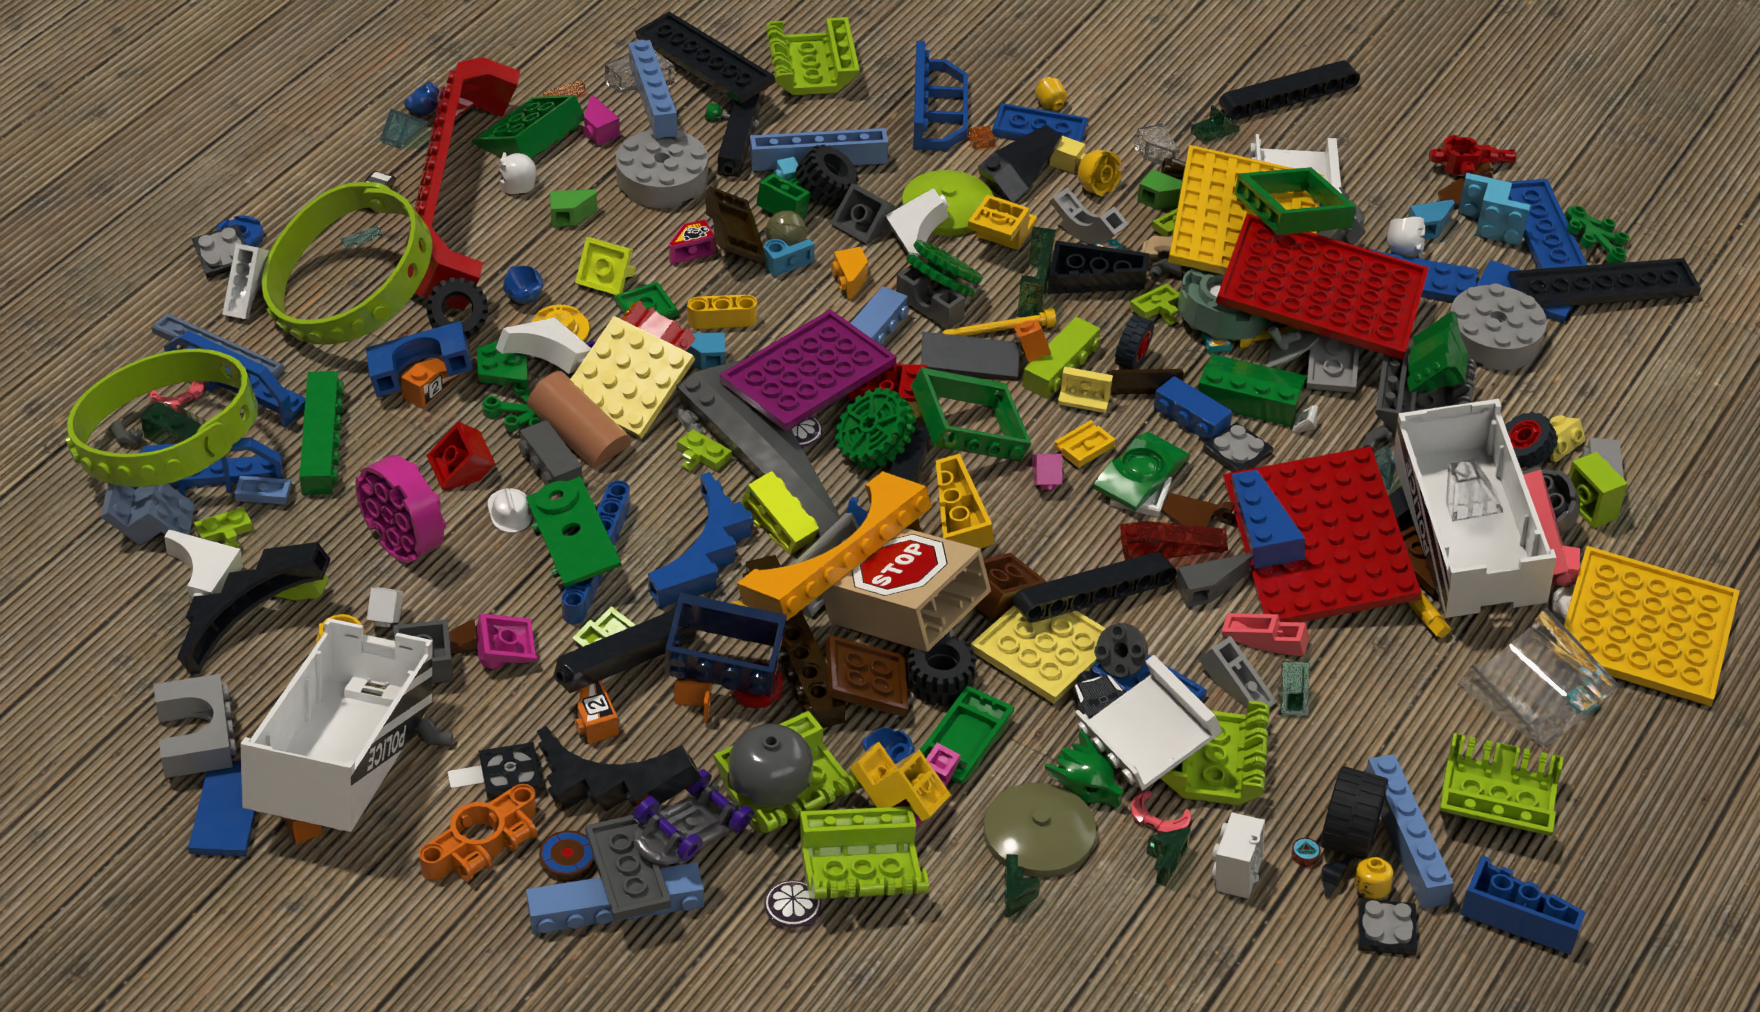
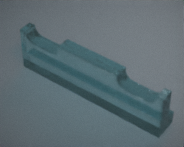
M374 226L341 238V243L348 249V246L364 244L372 241L373 237H382L383 234L378 226Z

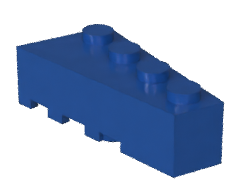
M1258 470L1232 474L1233 496L1249 551L1252 554L1254 568L1306 559L1304 536Z
M1482 855L1466 891L1460 915L1571 955L1586 912L1554 894L1547 896L1540 891L1538 885L1531 881L1527 883L1513 877V871L1504 866L1501 869L1490 864V858Z

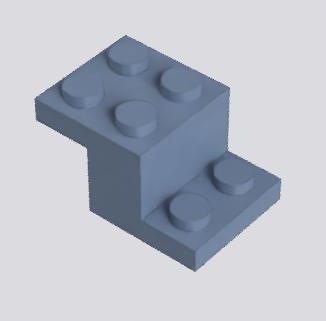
M108 483L100 517L138 545H141L160 532L166 535L168 530L189 535L195 504L169 484L139 487L135 490L132 487Z

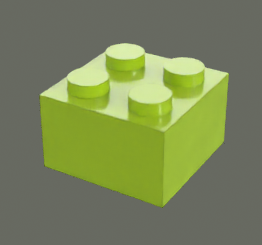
M1598 452L1573 460L1568 476L1572 480L1579 496V514L1593 529L1617 520L1628 483Z

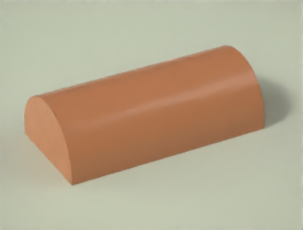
M562 371L551 373L533 389L528 398L527 406L543 421L547 420L560 438L593 470L631 445V437Z

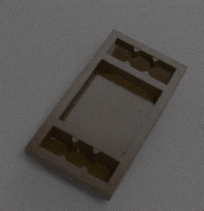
M709 186L706 190V215L713 220V240L726 251L764 264L766 256L748 200Z

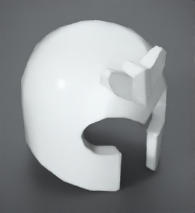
M503 153L499 163V171L501 173L500 190L506 194L528 193L533 190L537 173L534 161L525 154L514 153L507 156L506 153Z
M1407 217L1390 221L1387 244L1393 253L1402 256H1412L1418 253V257L1421 258L1425 246V239L1422 238L1425 235L1424 218Z

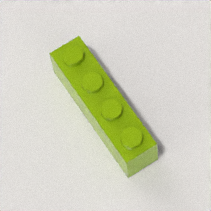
M1075 317L1048 344L1051 354L1031 361L1024 368L1022 387L1046 399L1053 392H1057L1062 384L1064 367L1076 369L1079 365H1083L1092 352L1098 350L1101 344V339H1099L1101 328Z

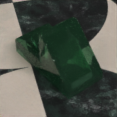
M1211 105L1209 119L1191 125V133L1203 144L1240 130V127L1214 105Z
M1281 661V686H1278L1281 715L1308 716L1310 662Z
M1182 828L1149 837L1146 853L1157 858L1154 870H1157L1156 883L1167 886L1188 848L1191 829Z
M1006 854L1004 917H1012L1039 896L1041 880L1039 878H1023V866H1018V855Z

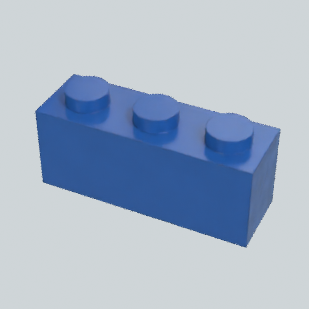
M1173 376L1156 390L1154 409L1206 441L1211 440L1230 427L1233 411L1177 377Z

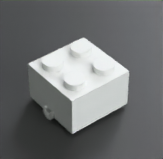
M1232 812L1228 823H1223L1220 832L1221 843L1215 844L1212 854V860L1216 861L1212 871V878L1216 879V891L1249 899L1254 883L1259 881L1258 871L1264 857L1265 820Z

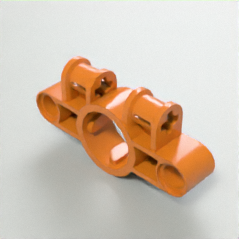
M518 784L489 803L473 802L460 807L451 818V828L420 849L419 858L422 876L427 880L435 881L454 870L464 881L469 882L473 879V875L482 869L492 867V859L499 855L504 847L514 852L518 849V845L527 839L537 837L536 827L530 820L536 814L535 790L528 784ZM475 824L490 825L495 831L487 838L472 840L468 839L465 835H460L465 828Z

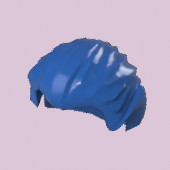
M428 81L425 85L417 88L410 97L406 98L404 105L410 113L419 116L428 115L437 108L440 91L436 84Z
M512 266L504 278L503 290L506 296L512 298L515 303L529 304L535 302L541 295L544 287L543 278L533 267Z
M880 728L862 739L865 752L871 746L880 742L894 764L916 752L911 738L902 730L895 731L891 728Z

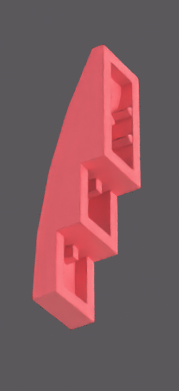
M1542 470L1523 474L1549 548L1554 549L1556 555L1553 575L1567 572L1569 568L1562 548L1563 543Z

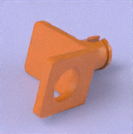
M689 678L688 681H675L674 703L704 706V722L708 723L711 708V683L697 682L695 679Z

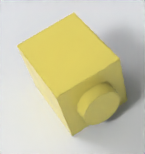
M1062 136L1061 142L1050 158V166L1074 174L1081 160L1086 155L1085 144Z

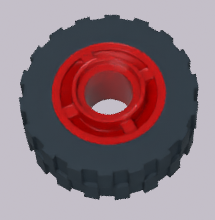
M1135 314L1130 318L1117 345L1115 364L1130 370H1135L1140 366L1148 351L1154 333L1153 321Z
M1522 413L1520 416L1512 418L1510 422L1508 421L1505 426L1520 468H1531L1534 465H1539L1541 462L1546 461L1554 453L1555 447H1557V432L1548 418L1541 413Z

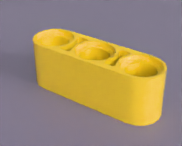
M751 295L693 297L687 304L688 325L695 329L752 326L757 322V300Z

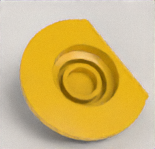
M569 305L545 307L539 310L531 321L556 318L583 342L588 338L590 332L587 318L577 308Z

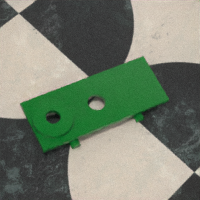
M581 476L569 481L549 483L543 486L537 493L526 496L536 521L531 524L534 533L541 532L556 566L551 568V572L554 578H561L564 587L622 566L616 546L612 544L597 512L595 501H592ZM556 494H563V496L560 499L551 500L552 496ZM570 527L580 528V531L574 535H563L564 531Z

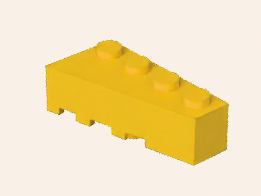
M960 453L936 460L943 538L980 549L994 545L992 522Z

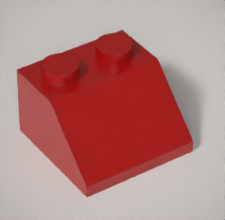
M460 421L426 455L443 490L478 482L496 464L481 432Z

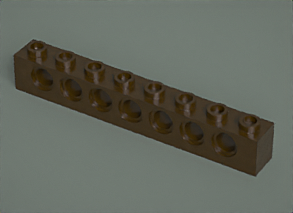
M776 555L746 561V573L742 574V578L754 569L780 568L781 565ZM800 610L786 621L779 662H783L785 665L786 678L788 682H792L794 685V695L797 701H801L803 713L809 711L822 728L845 723L846 704L843 700L828 697L827 664L804 614Z

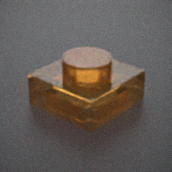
M990 126L968 128L967 136L973 149L995 146V138Z

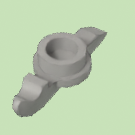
M673 407L672 413L688 432L694 429L701 434L703 433L701 425L697 423L699 418L695 413L690 410L685 411L684 409Z

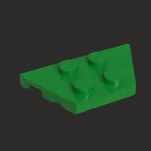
M499 340L477 348L479 382L508 386L509 381L520 382L521 388H529L527 354H502L496 349Z

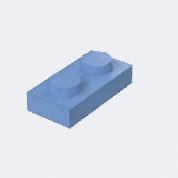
M240 476L235 491V500L287 505L292 488L291 479Z

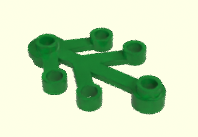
M1578 205L1567 208L1565 217L1569 222L1566 227L1567 231L1578 235L1582 227L1585 228L1584 235L1580 240V244L1583 247L1591 249L1597 240L1609 252L1606 257V261L1609 264L1624 263L1626 261L1627 252L1621 247H1614L1608 241H1613L1620 246H1626L1630 239L1624 232H1617L1616 235L1611 233L1616 226L1615 221L1609 218H1604L1601 221L1587 215L1583 207Z
M516 382L513 385L514 395L521 398L526 404L501 402L496 396H488L482 403V412L487 418H497L502 412L523 413L518 417L515 415L505 417L504 426L510 432L517 431L520 426L528 422L529 427L543 422L527 406L531 393L528 391V388H521L520 382Z

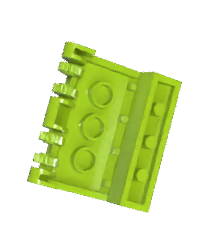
M848 17L826 18L825 33L784 35L783 21L767 23L766 32L776 83L792 95L804 96L808 94L837 93L860 74Z
M1249 701L1246 715L1211 711L1215 714L1222 733L1163 775L1161 779L1185 799L1241 805L1262 796L1265 791V773L1261 770L1265 769L1267 759L1268 731H1266V727L1269 725V705L1263 702Z
M809 711L779 724L798 732L808 743L813 756V778L811 785L797 795V800L781 806H761L753 804V799L744 796L740 792L737 794L729 780V755L733 745L713 754L727 794L733 801L736 800L739 803V809L747 805L754 811L750 824L756 832L768 833L777 829L778 826L787 824L788 818H800V811H815L828 803L834 802L836 796L843 797L849 795L850 792L863 788L854 778L851 769L848 775L823 744V728Z
M1453 733L1439 810L1552 836L1556 815L1554 806L1557 785L1564 757L1552 754L1547 775H1544L1548 753L1541 752L1537 763V773L1529 772L1526 770L1531 757L1530 749L1524 748L1520 768L1517 769L1520 747L1497 742L1493 760L1490 763L1489 758L1493 741L1486 740L1483 746L1482 761L1471 759L1473 750H1475L1476 737L1469 736L1465 757L1461 755L1465 735Z
M911 807L800 811L801 855L809 898L826 899L843 896L849 898L855 896L868 897L929 893L926 868H922L921 875L914 841L917 826Z

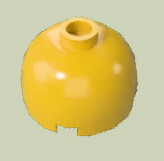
M1094 150L1086 154L1078 167V179L1082 187L1086 191L1101 197L1107 191L1109 194L1112 193L1118 186L1122 172L1118 171V164H1121L1120 158L1117 154L1107 150Z

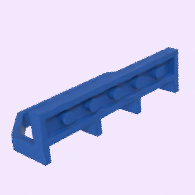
M916 41L913 149L945 151L967 138L968 74L948 60L929 59V50H925V41ZM929 70L944 71L961 82L963 87L928 86ZM928 97L963 99V112L928 110ZM928 122L963 123L961 129L943 139L923 138V132H927Z
M189 330L172 339L164 346L165 352L177 350V345L184 342L189 345L186 349L214 350L239 360L246 369L258 404L279 413L281 426L287 427L305 410L306 398L284 388L267 367ZM225 366L227 371L231 374L229 368ZM206 381L207 391L212 392L218 385L236 394L240 390L224 383Z
M251 437L241 438L232 445L229 452L250 450L258 456L228 458L226 454L202 471L168 484L172 488H179V493L185 496V487L225 484L226 491L229 493L232 492V483H238L240 476L283 479L282 454ZM178 443L145 446L138 453L157 451Z

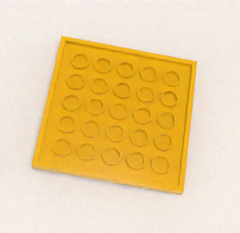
M1586 546L1554 659L1582 668L1598 670L1608 676L1712 706L1740 590Z

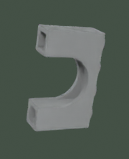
M220 674L154 684L159 722L194 717L210 721L205 728L198 732L159 739L164 777L170 778L233 767L232 756L237 755L235 739H229V737H234L232 720L227 721V719L232 718L230 702H225L230 700L228 684L222 685Z

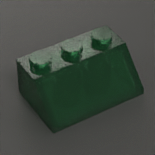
M158 401L140 415L144 438L157 445L180 443L195 435L198 429L207 422L180 406Z

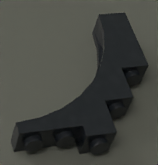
M318 542L267 548L263 550L256 569L229 572L221 593L193 597L186 614V618L191 625L177 659L190 674H200L208 656L233 625L267 599L298 585L323 580L331 560Z
M546 725L537 730L541 739L538 745L543 754L551 759L548 762V766L552 773L546 776L551 785L548 791L556 803L561 801L567 809L588 796L594 805L599 803L606 812L626 799L629 800L633 807H636L643 800L652 796L661 805L702 779L692 757L682 745L663 755L642 762L601 764L583 759L568 751Z

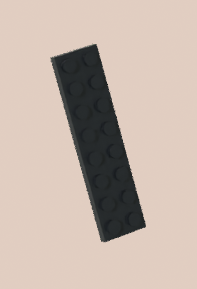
M670 11L635 31L638 40H650L654 50L741 104L776 83L773 74Z
M1685 258L1509 271L1507 276L1512 289L1533 297L1541 308L1699 296L1701 287Z

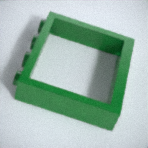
M1312 167L1238 173L1234 195L1277 235L1353 227L1356 206ZM1306 190L1323 206L1286 210L1270 194Z
M921 367L911 384V388L934 447L1014 461L1022 460L1031 445V441L1006 383ZM937 397L991 406L1003 435L948 426Z

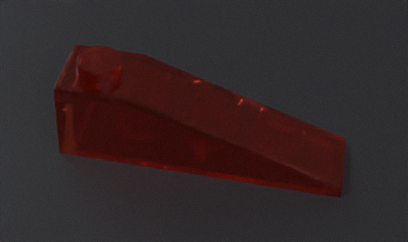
M1151 520L1120 524L1121 544L1125 560L1154 552H1161L1168 559L1228 551L1225 528Z

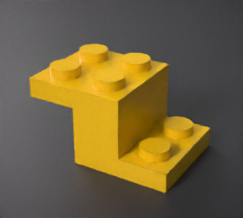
M987 194L968 220V229L976 231L977 237L1019 250L1037 224V216L1029 214L1030 208Z
M877 742L849 767L856 781L863 786L869 795L873 805L877 806V808L893 807L907 799L912 811L919 816L922 822L931 817L951 796L920 749L894 764L880 742Z

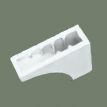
M933 188L885 215L892 231L907 254L918 253L913 246L916 239L926 242L933 230L950 217L946 210L949 204L944 195L939 196Z
M236 243L222 315L249 319L254 298L262 284V274L270 253L269 250Z
M556 318L503 328L496 349L502 354L521 353L532 355L557 365L568 374L576 372L591 350L586 343Z
M168 530L164 536L167 555L181 560L193 572L187 585L190 604L194 596L221 593L229 572L241 571L243 568L241 550L239 548L173 530Z

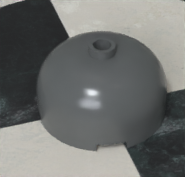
M1534 467L1523 471L1522 474L1542 470L1556 516L1555 520L1560 537L1564 536L1574 526L1580 510L1579 496L1572 480L1559 469L1555 471Z
M779 724L755 726L744 732L731 749L729 755V780L731 786L737 794L740 792L744 796L753 799V804L761 806L785 805L797 800V795L811 785L813 778V756L811 749L798 732L787 726Z

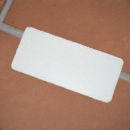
M481 766L448 771L451 788L484 783Z

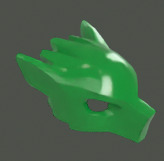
M1080 730V744H1072L1074 750L1062 748V753L1058 754L1057 763L1060 766L1056 767L1046 763L1045 769L1052 779L1063 784V788L1076 794L1085 803H1104L1117 808L1122 803L1124 790L1114 783V771L1111 763L1097 751L1090 738ZM1086 787L1098 788V790L1089 792Z

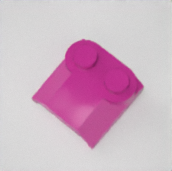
M480 613L476 635L478 658L481 664L490 669H498L504 665V662L527 663L537 661L532 619Z

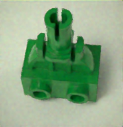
M772 173L760 181L756 205L769 213L776 214L780 211H793L803 218L807 215L811 192L799 185L798 178L788 181Z

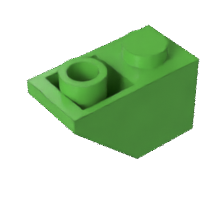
M1152 169L1139 184L1137 201L1155 209L1178 207L1182 181Z
M597 189L550 191L552 227L576 226L596 212Z

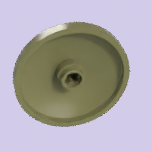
M1026 783L1009 788L992 801L985 814L984 839L989 851L1003 866L1025 876L1049 878L1069 873L1087 860L1095 844L1096 823L1090 808L1076 794L1057 785Z

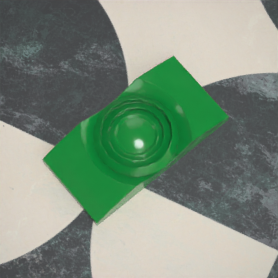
M1150 432L1143 433L1134 438L1130 446L1119 458L1111 460L1094 483L1093 488L1136 511L1169 477L1190 459V454Z
M967 685L921 747L920 751L927 758L934 746L939 743L960 754L961 759L950 780L962 785L977 771L989 748L999 740L1014 713L1015 707Z

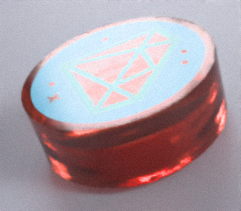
M1300 838L1293 843L1291 856L1296 863L1303 866H1311L1319 860L1321 849L1315 840Z

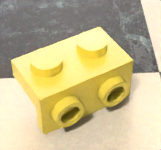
M1064 367L1058 404L1106 413L1111 395L1113 375Z
M1564 415L1551 418L1550 423L1558 435V444L1554 449V453L1550 455L1551 462H1558L1585 442V435L1580 419L1568 418Z

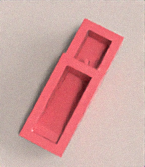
M1227 613L1221 631L1223 636L1227 638L1231 636L1234 641L1249 647L1292 656H1304L1310 638L1306 623L1280 622L1278 614Z

